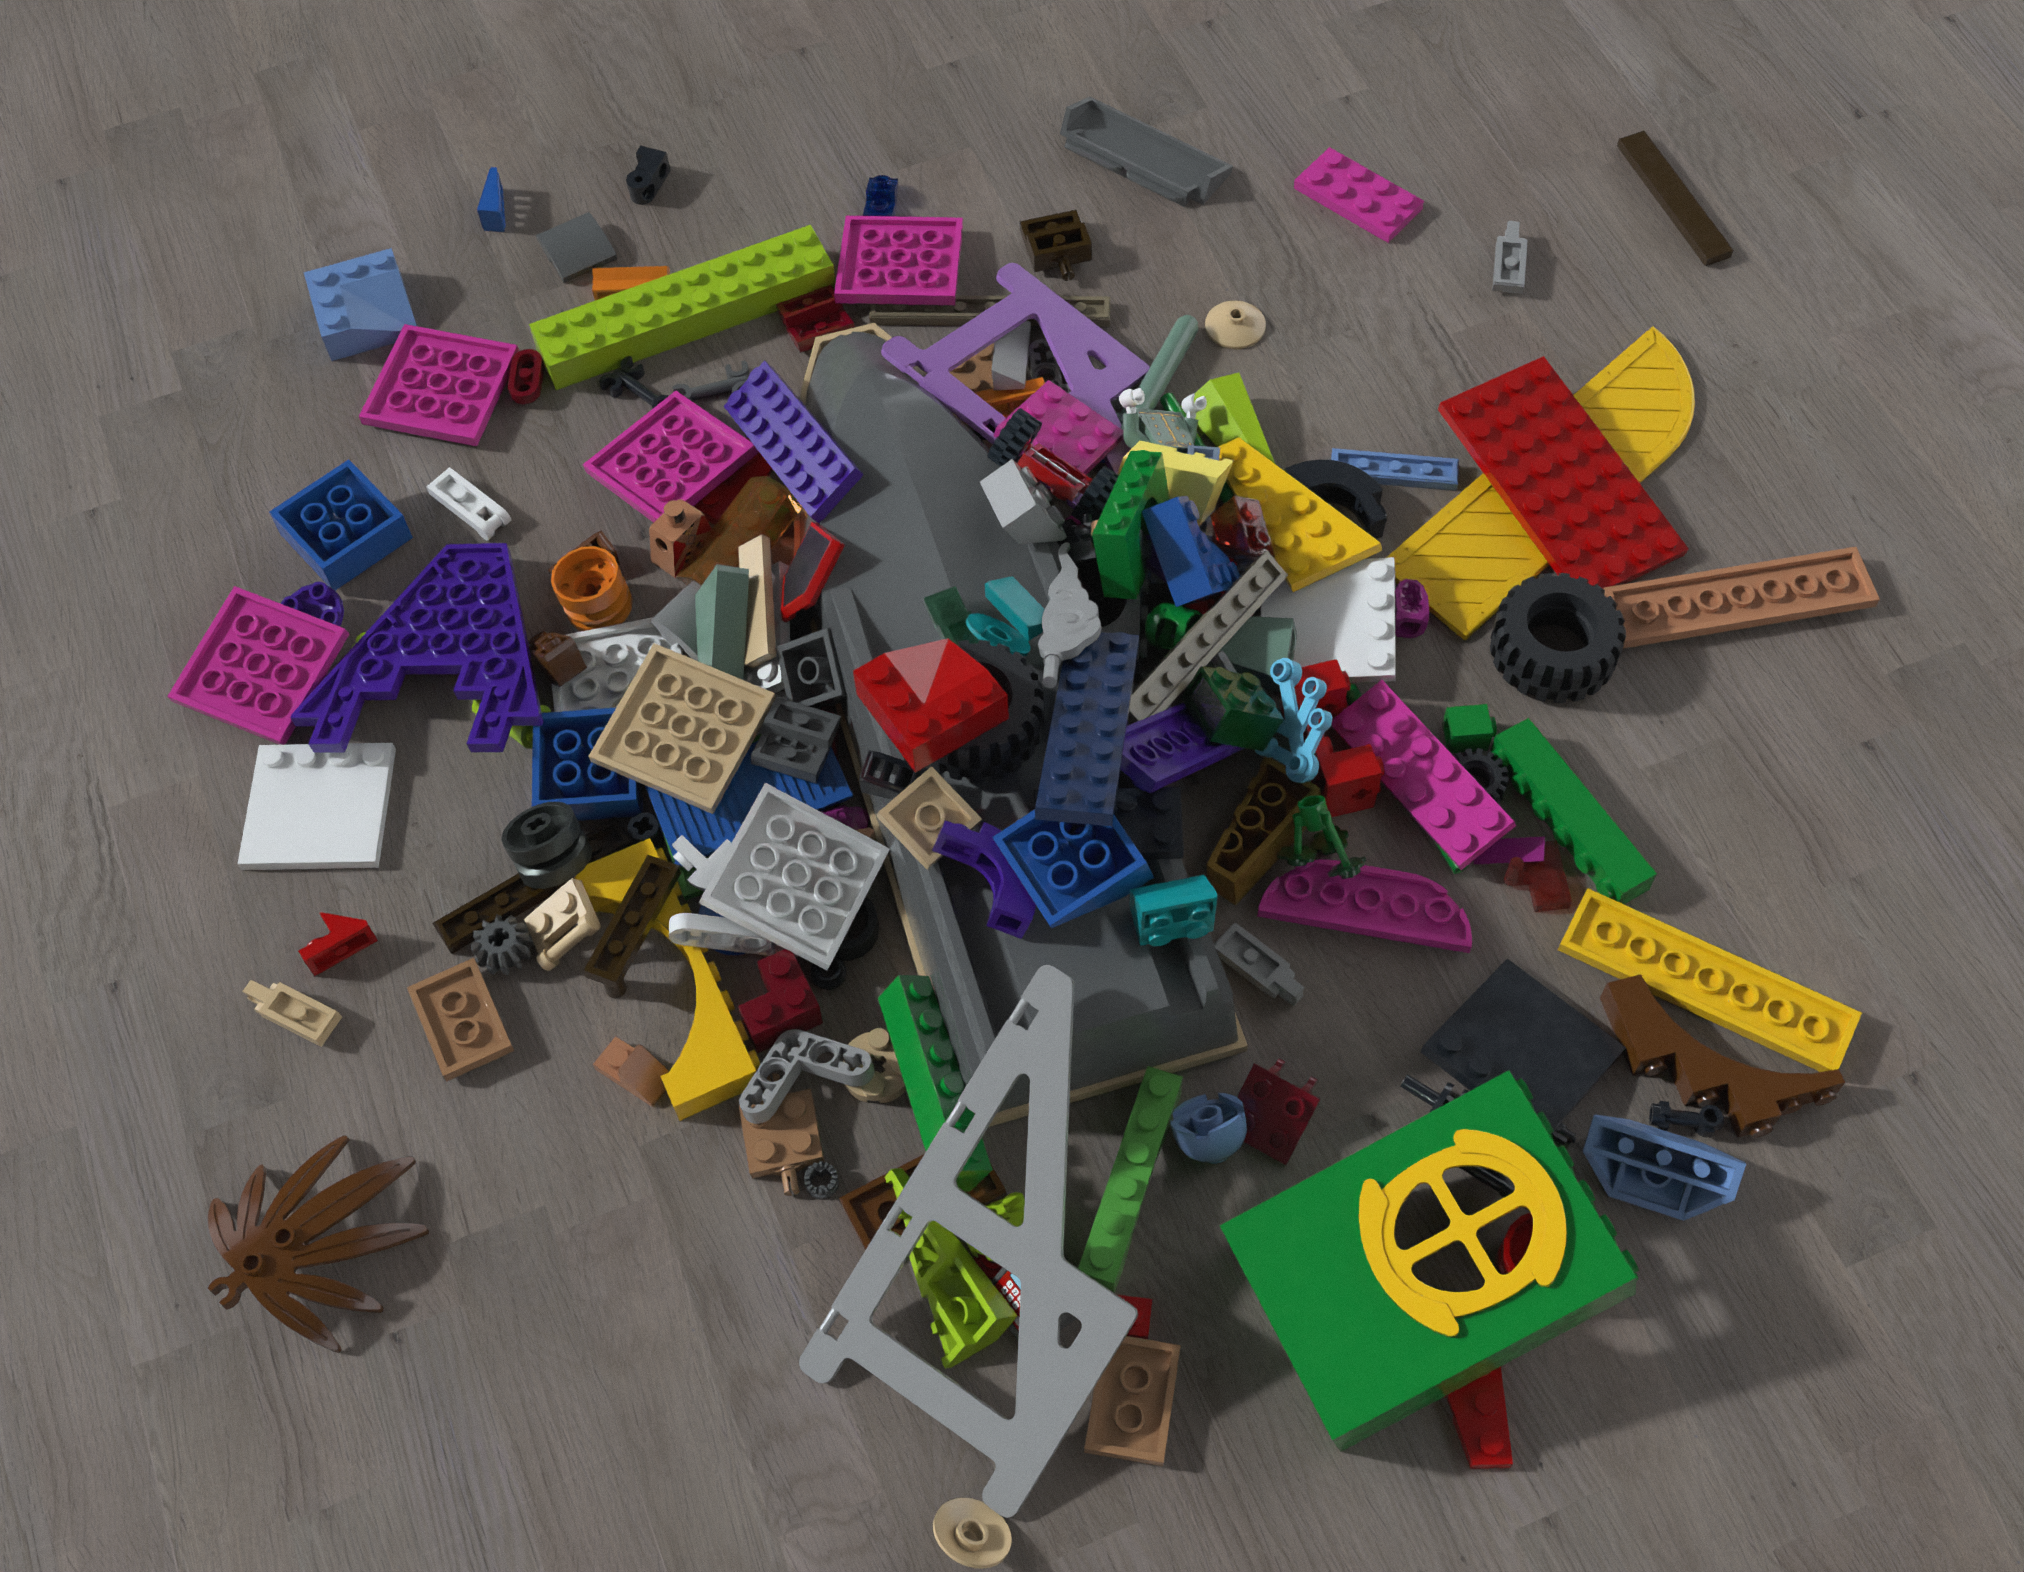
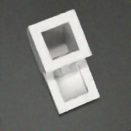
M681 835L672 844L673 848L677 851L673 857L687 871L692 867L696 869L687 880L697 889L705 891L729 849L731 842L726 839L707 859Z

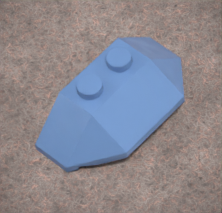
M1593 1115L1583 1147L1584 1155L1609 1197L1683 1221L1722 1204L1734 1201L1746 1167L1745 1162L1705 1143L1630 1119Z

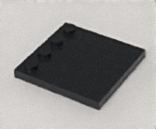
M1506 959L1423 1045L1421 1053L1470 1091L1510 1070L1515 1080L1520 1078L1524 1080L1533 1096V1099L1530 1101L1535 1113L1537 1114L1542 1111L1554 1131L1619 1059L1626 1047L1509 959Z

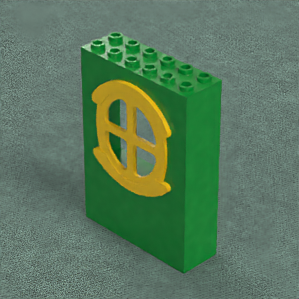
M1510 1070L1220 1225L1325 1428L1340 1452L1636 1294V1282L1639 1279L1636 1272L1639 1271V1268L1634 1258L1627 1249L1620 1251L1615 1239L1617 1232L1606 1214L1601 1216L1597 1214L1593 1203L1596 1199L1589 1185L1584 1179L1577 1181L1572 1169L1575 1165L1568 1151L1563 1145L1556 1147L1551 1135L1554 1131L1550 1122L1542 1111L1537 1114L1535 1113L1530 1101L1533 1099V1096L1522 1078L1515 1080ZM1463 1166L1483 1167L1508 1177L1513 1182L1515 1190L1512 1194L1477 1213L1465 1215L1442 1177L1443 1173L1451 1168ZM1428 1184L1448 1215L1450 1225L1447 1229L1407 1250H1402L1395 1242V1224L1398 1213L1406 1198L1418 1185ZM1519 1207H1526L1533 1217V1232L1530 1244L1518 1265L1510 1273L1502 1275L1496 1271L1476 1236L1477 1231ZM1454 1242H1462L1481 1272L1485 1283L1482 1288L1468 1292L1443 1291L1419 1281L1412 1273V1266Z

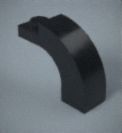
M1310 460L1285 468L1284 471L1325 502L1336 503L1349 509L1357 517L1363 529L1375 539L1383 537L1385 523L1387 522L1386 510L1380 504L1383 489L1369 474L1353 465L1335 460Z

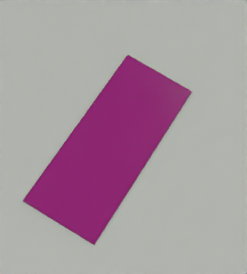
M1545 836L1499 839L1474 860V865L1544 861Z

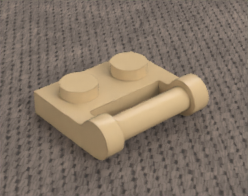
M573 878L524 919L538 952L536 956L537 962L547 971L555 968L559 964V959L587 935L592 936L601 929L600 922L582 881ZM576 923H578V925H577L575 928H573L568 934H566V935H565L562 939H560L555 945H553V943H554L557 939H559V938H560L564 933H566L571 927H573Z

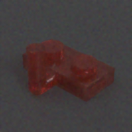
M1557 840L1545 841L1544 861L1524 862L1519 857H1513L1510 860L1504 882L1510 887L1528 885L1535 912L1570 909L1572 899Z

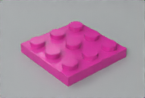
M1048 380L996 427L993 435L997 438L1008 420L1021 408L1042 422L1041 429L1032 442L1033 446L1038 443L1042 444L1087 475L1122 441L1123 430Z

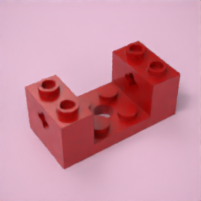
M1337 659L1302 667V677L1298 684L1294 686L1298 711L1305 698L1302 691L1303 683L1307 678L1315 677L1323 680L1327 687L1325 695L1319 699L1316 708L1330 712L1333 720L1343 709L1347 708L1346 694L1351 688L1348 673L1341 670ZM1281 698L1279 708L1285 720L1283 703ZM1309 724L1303 733L1304 742L1312 729ZM1323 735L1314 753L1319 761V770L1315 778L1310 782L1321 788V796L1326 800L1331 818L1373 808L1377 793H1380L1381 776L1385 774L1381 757L1379 755L1375 756L1371 744L1333 753V746L1329 736L1324 737Z

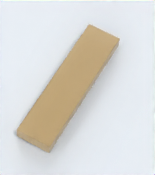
M762 534L738 547L739 568L749 569L744 665L751 668L777 657L775 649L770 538Z

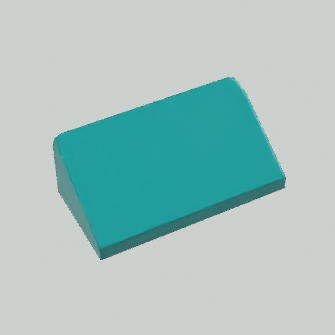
M1013 576L985 583V597L1028 642L1043 632L1042 616L1045 609Z

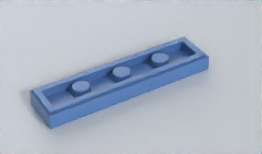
M1332 448L1331 460L1344 462L1363 470L1378 484L1457 491L1459 459Z

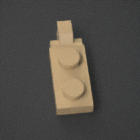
M250 980L243 990V993L248 996L247 999L257 1004L254 1010L263 1018L320 1047L323 1046L342 1018L336 1010L281 982L278 984L273 983L270 988H267Z

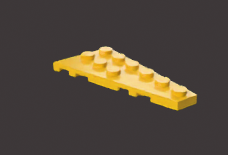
M1240 437L1219 446V461H1222L1224 458L1234 460L1226 482L1270 555L1288 574L1285 580L1292 592L1382 551V545L1378 540Z

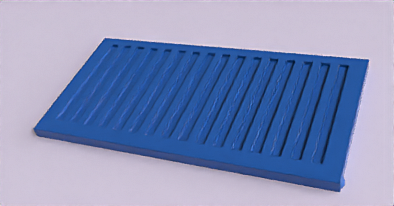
M758 741L752 743L713 814L645 786L672 855L674 856L677 853L672 844L681 835L705 857L712 855L726 839L732 843L765 783L818 811L853 798V792L847 784L832 747L817 782L813 783L751 764V754ZM674 858V860H675V863H674V864L679 865L680 868L683 867V866Z

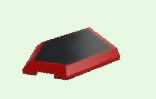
M811 522L783 577L781 615L782 621L785 623L795 618L796 612L800 609L807 610L816 604L845 547L844 543L819 523Z

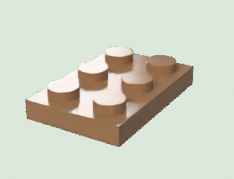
M475 958L407 987L446 1082L515 1051Z
M1130 1336L1125 1337L1094 1388L1084 1453L1163 1466L1181 1345Z

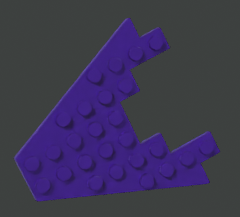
M507 543L446 544L291 714L290 718L295 726H315L309 741V746L314 753H345L365 700H396L405 674H459L453 690L457 699L481 700L466 743L471 752H503L512 726H542L543 717L511 552Z

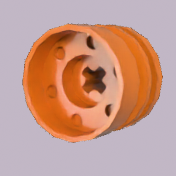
M596 546L580 547L564 555L553 568L551 575L553 590L563 606L570 624L578 631L617 625L627 619L632 610L633 597L615 557L606 549Z

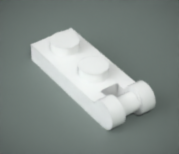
M450 467L426 486L432 497L474 528L486 541L495 535V530L498 527H505L512 521L504 508ZM486 514H490L492 517L487 521L482 519Z

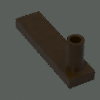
M647 855L583 970L585 977L602 983L609 997L619 998L626 993L627 986L624 977L681 875L679 865Z

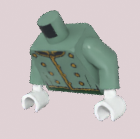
M1141 388L1123 391L1119 396V401L1122 407L1126 408V413H1123V425L1121 426L1125 444L1132 449L1139 441H1145L1177 448V452L1187 454L1188 445L1195 444L1199 421L1195 419L1196 413L1205 409L1207 405L1205 396L1197 398L1195 404L1194 394L1184 398L1182 409L1187 414L1184 417L1182 412L1136 408L1137 405L1144 402V391Z

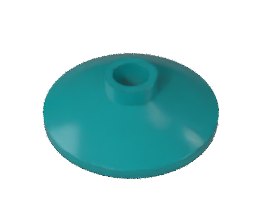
M979 613L970 614L966 619L968 629L978 640L990 641V645L996 647L998 643L1010 647L1011 654L1015 652L1020 653L1022 656L1029 654L1031 650L1029 642L1006 623Z

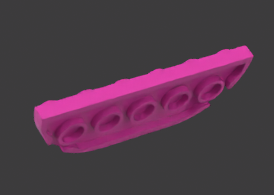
M1315 860L1304 866H1295V869L1285 873L1280 878L1277 876L1264 892L1258 908L1257 917L1470 953L1472 948V933L1467 915L1463 908L1460 909L1451 899L1448 891L1426 877L1403 871L1364 865L1360 868V873L1353 878L1341 879L1338 875L1329 877L1327 874L1332 870L1333 866L1340 864L1341 861Z

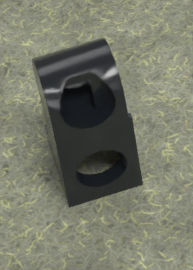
M640 145L636 152L638 164L636 169L627 175L626 183L633 203L644 205L650 203L655 198L671 169L667 152Z

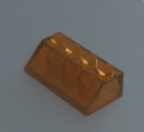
M768 476L751 477L677 574L676 578L686 585L692 581L703 585L717 564L739 567L738 547L761 534L770 538L771 550L801 511L800 503L786 486Z

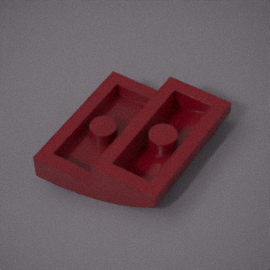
M832 285L775 304L786 330L800 353L813 348L815 337L855 328L854 322L843 309L842 303H835V289Z

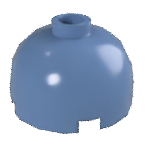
M1218 1093L1219 1099L1207 1100L1206 1094L1184 1101L1174 1109L1172 1113L1174 1120H1170L1173 1136L1178 1147L1189 1158L1201 1162L1217 1164L1225 1161L1242 1146L1246 1137V1117L1242 1101L1236 1096L1226 1093Z

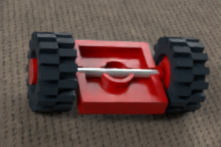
M1019 408L1012 415L1011 419L1008 420L1000 435L995 439L987 458L1000 467L1011 459L1022 468L1027 466L1037 482L1041 480L1051 487L1050 492L1063 501L1068 499L1072 502L1079 495L1083 494L1075 506L1072 516L1081 522V515L1093 514L1094 521L1099 520L1119 475L1104 466L1097 476L1091 479L1042 444L1038 443L1033 446L1032 442L1038 435L1037 433L1041 429L1042 422Z

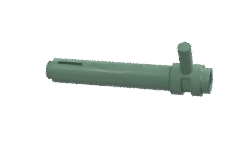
M1184 315L1175 322L1138 387L1144 391L1145 399L1136 408L1155 409L1198 333V321L1193 316ZM1124 407L1121 413L1115 412L1121 425H1123V413H1126V408Z

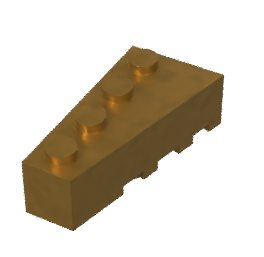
M1263 758L1260 770L1256 777L1252 778L1248 786V792L1241 805L1237 806L1229 828L1225 829L1206 864L1207 879L1217 894L1234 905L1240 902L1279 859L1277 858V852L1281 851L1282 847L1293 844L1294 822L1292 815L1299 812L1297 804L1305 797L1321 795L1320 787L1310 781L1304 783L1291 781L1286 774L1285 766L1272 758ZM1302 826V833L1306 829L1305 826Z

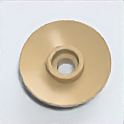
M1226 301L1216 305L1209 311L1205 321V329L1209 338L1219 346L1228 349H1244L1253 346L1263 337L1266 328V321L1262 312L1252 304L1243 301Z
M955 1498L944 1503L934 1517L933 1532L937 1543L950 1558L962 1565L979 1569L996 1566L1006 1558L1011 1548V1532L1005 1519L982 1501L972 1498Z

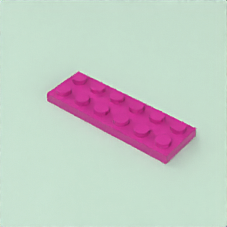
M1380 680L1332 720L1331 727L1350 748L1371 744L1375 756L1379 755L1384 764L1385 774L1381 776L1380 781L1460 870L1464 869L1516 826L1514 820L1383 680Z

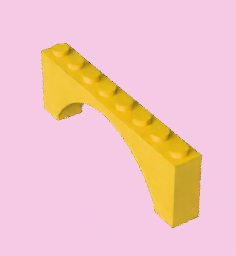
M649 838L587 864L574 878L582 881L595 912L615 914L647 855L667 861L663 849L655 850ZM678 882L674 885L651 927L664 935L669 941H671L669 939V919L676 914L691 913L688 904L686 903L681 906L677 898L682 895ZM673 943L688 961L694 972L696 984V1008L688 1039L669 1073L660 1076L679 1121L743 1093L761 1064L755 1050L747 1052L743 1043L749 1040L741 1020L733 1021L730 1012L735 1010L730 995L727 990L720 992L716 982L722 980L714 961L707 963L703 953L708 952V948Z

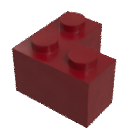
M784 949L757 961L762 981L768 993L741 1004L738 1008L747 1033L757 1053L771 1048L777 1038L785 1031L792 1029L808 1031L823 1024L820 1006L793 952Z

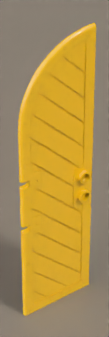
M1654 326L1574 394V397L1639 483L1668 459L1681 445L1691 427L1694 416L1695 393L1689 370L1674 345ZM1484 473L1386 557H1394L1395 583L1399 584L1404 579L1418 580L1424 586L1428 595L1429 611L1463 640H1467L1498 612L1502 599L1507 597L1508 591L1515 585L1521 586L1522 581L1527 578L1537 577L1549 566L1547 560Z

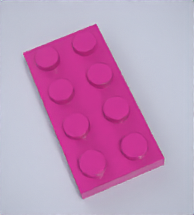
M1330 147L1294 180V189L1387 243L1423 209L1424 200Z

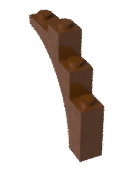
M1641 974L1606 983L1600 996V1001L1618 1042L1626 1047L1623 1054L1632 1075L1646 1073V1075L1652 1076L1668 1068L1684 1106L1698 1103L1700 1107L1711 1105L1720 1099L1737 1138L1751 1134L1752 1138L1767 1135L1774 1130L1773 1126L1781 1115L1796 1112L1802 1108V1105L1812 1102L1816 1106L1830 1103L1837 1098L1836 1094L1845 1084L1839 1069L1817 1073H1780L1751 1067L1722 1056L1694 1039L1671 1019L1656 1001Z

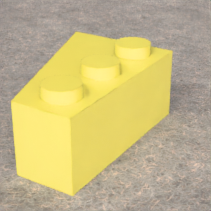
M1139 441L1130 451L1147 450L1149 452H1162L1169 498L1188 496L1189 501H1194L1199 512L1197 523L1200 527L1214 511L1234 460L1224 458L1222 461L1205 458V454L1195 452L1194 455L1177 452V448ZM1130 451L1123 457L1117 473L1118 475L1120 474Z

